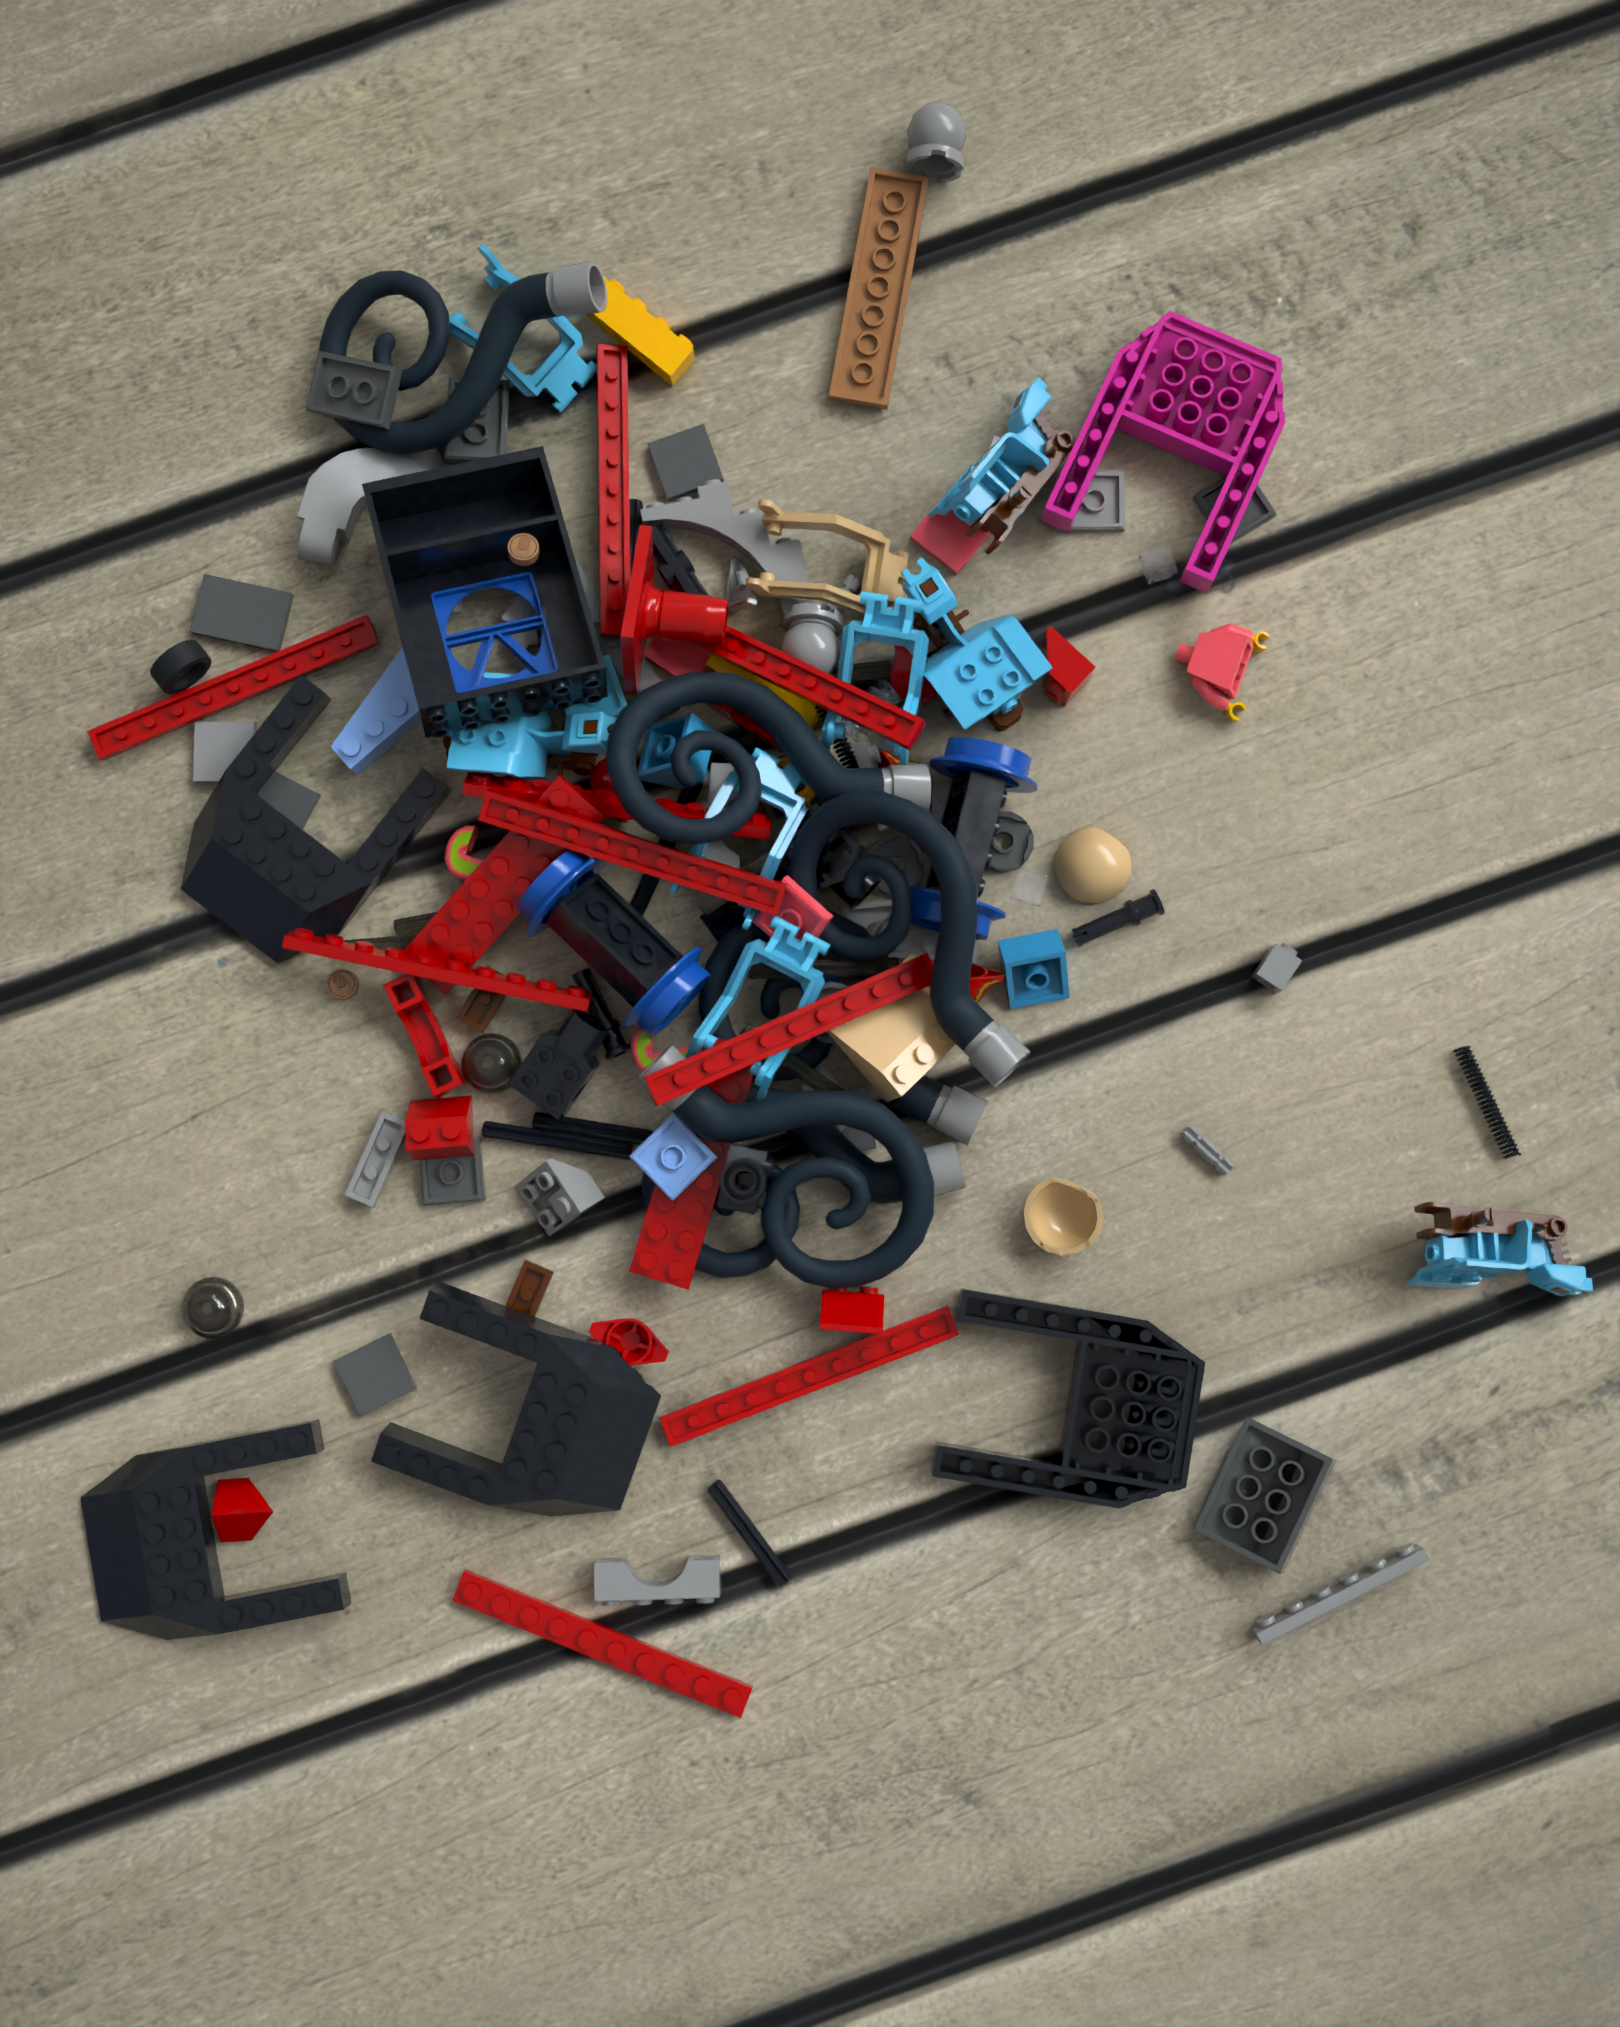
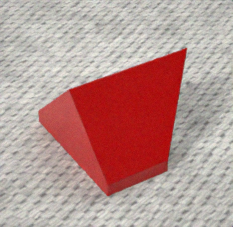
M250 1477L219 1479L211 1517L220 1542L252 1541L274 1511L251 1482Z

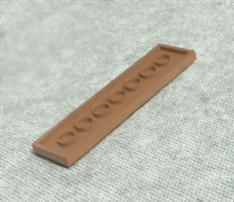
M875 167L870 168L829 390V400L888 409L929 184V177Z

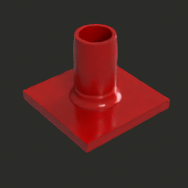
M647 525L639 526L620 635L625 694L637 695L646 639L658 637L660 640L705 646H723L729 600L670 590L661 591L655 588L652 526Z

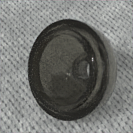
M487 1033L474 1038L466 1046L461 1058V1070L465 1080L472 1088L485 1094H498L511 1088L512 1086L508 1083L522 1064V1056L516 1044L508 1037L497 1033ZM486 1057L494 1059V1066L488 1069L483 1065Z
M207 1277L198 1280L186 1291L181 1303V1314L186 1326L196 1335L208 1339L220 1338L230 1334L239 1325L244 1313V1301L241 1292L232 1282L221 1277ZM205 1303H210L212 1306V1312L209 1315L205 1314L202 1310Z

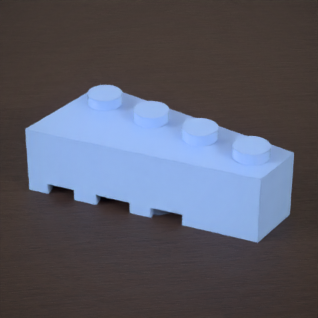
M403 647L331 745V748L357 776L421 722Z

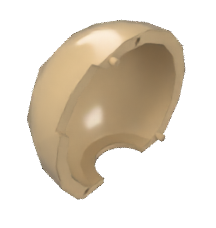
M1089 826L1074 831L1061 842L1055 854L1054 871L1059 886L1069 897L1082 903L1100 904L1114 899L1125 889L1131 877L1132 858L1130 852L1116 838L1097 827Z
M1050 1177L1036 1185L1027 1197L1023 1213L1026 1230L1034 1243L1046 1252L1060 1256L1079 1253L1092 1245L1101 1232L1104 1219L1101 1200L1096 1194L1078 1184L1059 1177Z

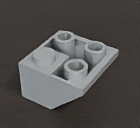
M551 1158L516 1185L523 1200L527 1202L537 1217L539 1224L549 1236L605 1198L587 1171Z

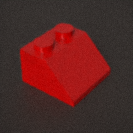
M1050 626L1042 640L1041 652L1053 669L1042 676V687L1046 689L1044 693L1053 703L1058 704L1060 702L1065 707L1090 680L1096 667Z
M471 1095L410 1100L405 1119L406 1152L413 1161L474 1156Z
M860 1286V1292L847 1291V1288L823 1289L820 1329L883 1334L885 1295L878 1293V1287Z

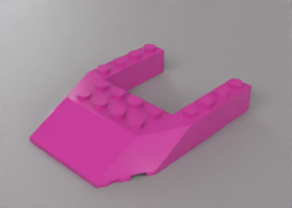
M1169 311L1155 325L1149 326L1129 345L1126 344L1118 350L1048 499L1041 521L1067 533L1070 532L1117 429L1227 477L1179 581L1208 593L1286 423L1285 412L1283 411L1284 391L1281 381V358L1175 312Z

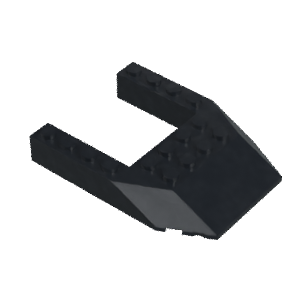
M300 675L225 770L194 822L181 884L183 892L278 964L300 953L299 951L282 948L284 936L290 931H294L295 928L311 930L314 936L324 938L327 934L339 935L451 792L444 783L422 768L348 864L257 795L258 792L332 700L325 692L302 675Z
M438 1281L429 1290L419 1319L537 1362L503 1463L392 1422L380 1433L371 1462L489 1506L547 1516L621 1510L661 1395L643 1380V1376L635 1368L632 1369L614 1346Z
M965 1288L960 1289L956 1314L958 1321L1076 1340L1077 1345L1058 1462L936 1441L931 1468L933 1477L1114 1508H1122L1131 1503L1186 1488L1205 1362L1148 1320Z
M319 1419L138 1454L81 1497V1504L101 1621L165 1640L223 1634L340 1611L351 1604V1597L346 1572L224 1596L204 1479L205 1475L317 1454L325 1450Z

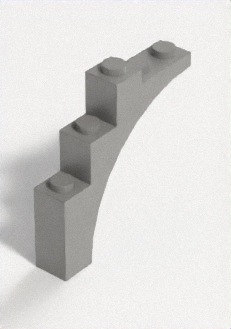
M718 479L704 482L703 486L697 487L698 499L682 497L677 499L676 503L664 505L662 502H655L647 505L645 509H640L643 525L654 527L662 524L664 528L693 530L713 536L738 550L760 572L774 574L775 581L808 582L800 539L793 541V538H782L777 540L776 544L770 545L767 526L762 523L763 511L751 508L740 511L739 515H733L727 481L721 482ZM776 597L782 616L784 611H792V605L812 603V599Z

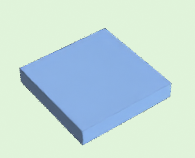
M675 1113L662 1123L629 1156L672 1201L718 1158Z

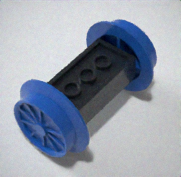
M951 737L947 740L944 756L930 759L929 766L935 771L952 778L941 824L960 843L975 879L978 916L975 940H987L991 922L1005 919L1006 917L1004 911L977 901V897L982 895L985 886V880L982 879L984 869L988 867L992 858V850L990 849L992 837L994 838L999 830L1000 821L997 819L999 808L1003 807L1007 792L1032 793L1037 790L1038 785L1028 777L1032 759L1027 754L992 741L970 737ZM931 864L926 887L910 886L913 895V918L911 924L939 932L941 925L940 885Z
M569 849L553 861L521 897L517 908L530 920L526 934L528 937H534L548 927L552 928L633 1007L623 1021L622 1028L628 1029L638 1025L650 1038L654 1037L689 1005L711 978V974L698 963L702 949L696 947L683 956L599 875L607 861L595 857L589 858L585 854Z

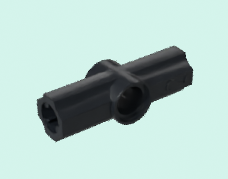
M662 524L652 527L654 561L657 564L658 572L667 586L678 592L709 596L695 575L696 571L683 550L679 551L666 528Z

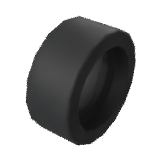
M193 639L185 640L169 648L159 656L152 665L150 674L162 691L171 695L179 693L195 684L209 670L212 662L198 641Z

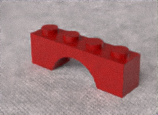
M405 974L383 984L396 1014L403 1022L415 1046L421 1070L433 1097L441 1098L467 1086L419 977Z

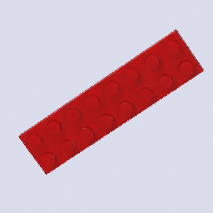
M561 775L552 782L535 802V804L601 824L607 816ZM509 831L404 949V955L416 957V954H427L434 956V961L446 963L447 960H456L465 963L466 968H471L521 913L517 905L529 886L553 861L569 849ZM428 979L445 995L456 985Z
M718 1038L716 1045L725 1042L726 1040ZM752 1065L707 1085L728 1104L744 1103L747 1100L754 1075L749 1073ZM696 1132L694 1133L718 1158L674 1201L655 1184L629 1272L689 1290L721 1186L720 1177L725 1167L730 1144H733L706 1139Z

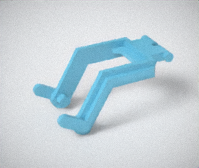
M481 244L477 248L488 262L484 268L488 274L484 282L493 291L499 286L506 289L514 281L520 279L505 270L487 246ZM458 311L452 316L449 315L450 335L474 349L480 334L465 325L468 321ZM564 316L546 319L559 332V344L533 374L523 375L510 361H508L503 376L525 397H537L542 390L547 392L555 400L552 407L559 413L578 394L571 386L573 382L583 389L596 374V364L593 361L586 364L576 353L584 344L582 342V334Z
M862 591L860 603L866 604L864 620H852L843 628L837 678L851 684L855 647L863 640L904 646L909 650L913 658L908 694L903 710L917 716L921 702L929 638L926 636L925 631L912 628L915 612H922L923 601L896 597L894 607H888L889 595ZM828 711L822 727L821 742L830 752V745L834 744L835 738L844 739L846 724L840 723L842 717ZM886 739V746L894 747L893 754L900 756V764H908L909 750Z
M756 747L752 758L756 761L755 764L760 772L762 790L760 800L783 811L787 820L760 876L774 879L780 862L806 815L805 798L795 794L800 783L805 785L807 783L792 764L787 763L783 770L778 767L781 759ZM736 771L729 772L704 818H712L725 810L732 796L738 794L740 788L739 777ZM709 843L693 845L690 853L704 857ZM673 883L669 892L676 895L682 885ZM738 903V906L745 909L743 916L746 919L742 928L748 930L760 910Z
M775 915L770 924V927L775 929L772 938L768 943L757 939L746 944L723 994L692 1037L685 1058L700 1053L703 1048L709 1049L716 1045L718 1038L713 1036V1034L733 1006L754 964L762 962L801 983L804 995L797 1009L815 1002L825 981L823 978L824 973L812 966L819 953L826 955L831 944L808 932L804 934L800 941L796 938L800 928ZM792 1047L768 1057L764 1063L758 1061L752 1065L749 1073L756 1076L754 1084L760 1087L755 1101L765 1098L774 1074Z

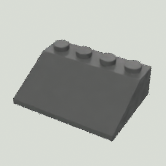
M1246 1416L1193 1530L1278 1574H1284L1336 1460Z

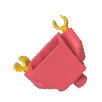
M1227 624L1212 629L1210 632H1202L1198 636L1195 647L1180 644L1176 652V661L1188 664L1187 674L1192 680L1193 688L1205 701L1221 711L1225 710V716L1230 721L1240 720V718L1232 713L1234 706L1241 711L1246 710L1243 703H1231L1230 698H1236L1252 651L1255 653L1265 651L1267 647L1260 645L1258 639L1262 641L1269 639V635L1265 631L1253 635V631L1234 624Z

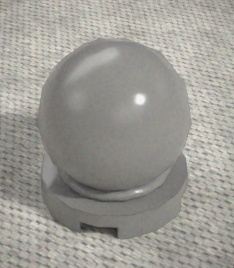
M942 102L928 103L913 114L907 129L910 150L905 155V172L921 176L938 177L937 183L953 181L961 177L962 169H964V155L960 151L963 149L966 139L965 122L956 108Z
M805 602L792 605V611H784L783 628L787 633L783 637L780 646L781 651L830 674L836 668L840 658L838 636L843 632V614L835 608L833 613L821 610L822 604Z

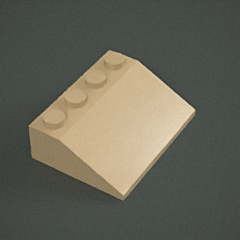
M912 954L908 955L900 964L915 958V956ZM930 985L827 1031L886 1102L902 1097L956 1045L936 1020L931 1004Z

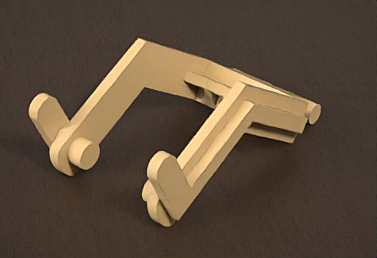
M759 500L758 508L765 513L762 515V523L767 526L768 534L780 536L782 535L783 528L825 530L862 543L867 550L861 592L889 595V607H894L896 597L903 596V586L898 584V580H904L901 572L907 568L909 553L903 551L897 552V555L890 553V539L885 538L881 532L837 514L785 512L770 500ZM761 572L759 579L752 577L746 579V586L758 596L822 600L865 616L866 604L860 603L861 593L855 595L826 583L775 581V575L768 572Z

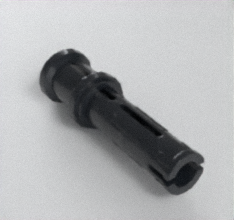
M1155 889L1150 890L1148 895L1135 901L1130 899L1125 901L1123 908L1071 929L1073 937L1086 933V935L1075 940L1078 947L1128 924L1138 926L1142 920L1150 916L1165 914L1162 902Z
M583 969L572 975L577 986L585 988L586 993L593 994L591 1006L588 1009L589 1013L602 1022L609 1030L608 1035L602 1042L607 1052L605 1055L606 1059L611 1060L630 1051L631 1045L626 1044L619 1029L621 1024L617 1019H613L595 982L591 969Z

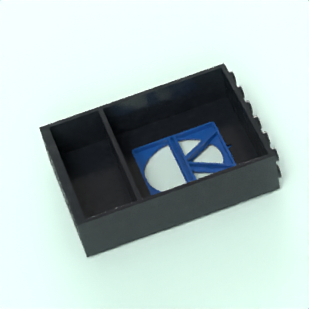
M543 446L362 484L425 738H441L455 731H472L482 725L491 723L503 724L513 718L522 716L534 717L544 711L553 709L565 710L575 704L584 702L596 703L602 698L608 697L605 662ZM520 533L532 535L539 544V557L536 562L528 566L516 565L510 560L508 555L509 540ZM497 588L511 591L524 598L537 613V616L451 635L446 633L448 620L455 606L469 594L482 589ZM541 629L542 641L537 655H531L511 635ZM495 639L526 666L519 673L505 678H486L483 676ZM481 642L471 670L464 668L451 652V648Z

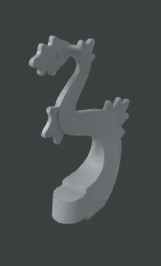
M361 448L343 452L325 462L309 478L297 514V518L304 520L298 543V558L300 560L334 565L342 542H350L356 520L363 510L367 508L362 484L444 467L439 450L431 449L412 454L384 452L376 448ZM517 595L512 605L502 614L501 618L503 622H510L537 616V613L524 598ZM462 600L453 609L455 614L462 613ZM538 629L511 635L526 650L530 646H539L541 643L537 633Z

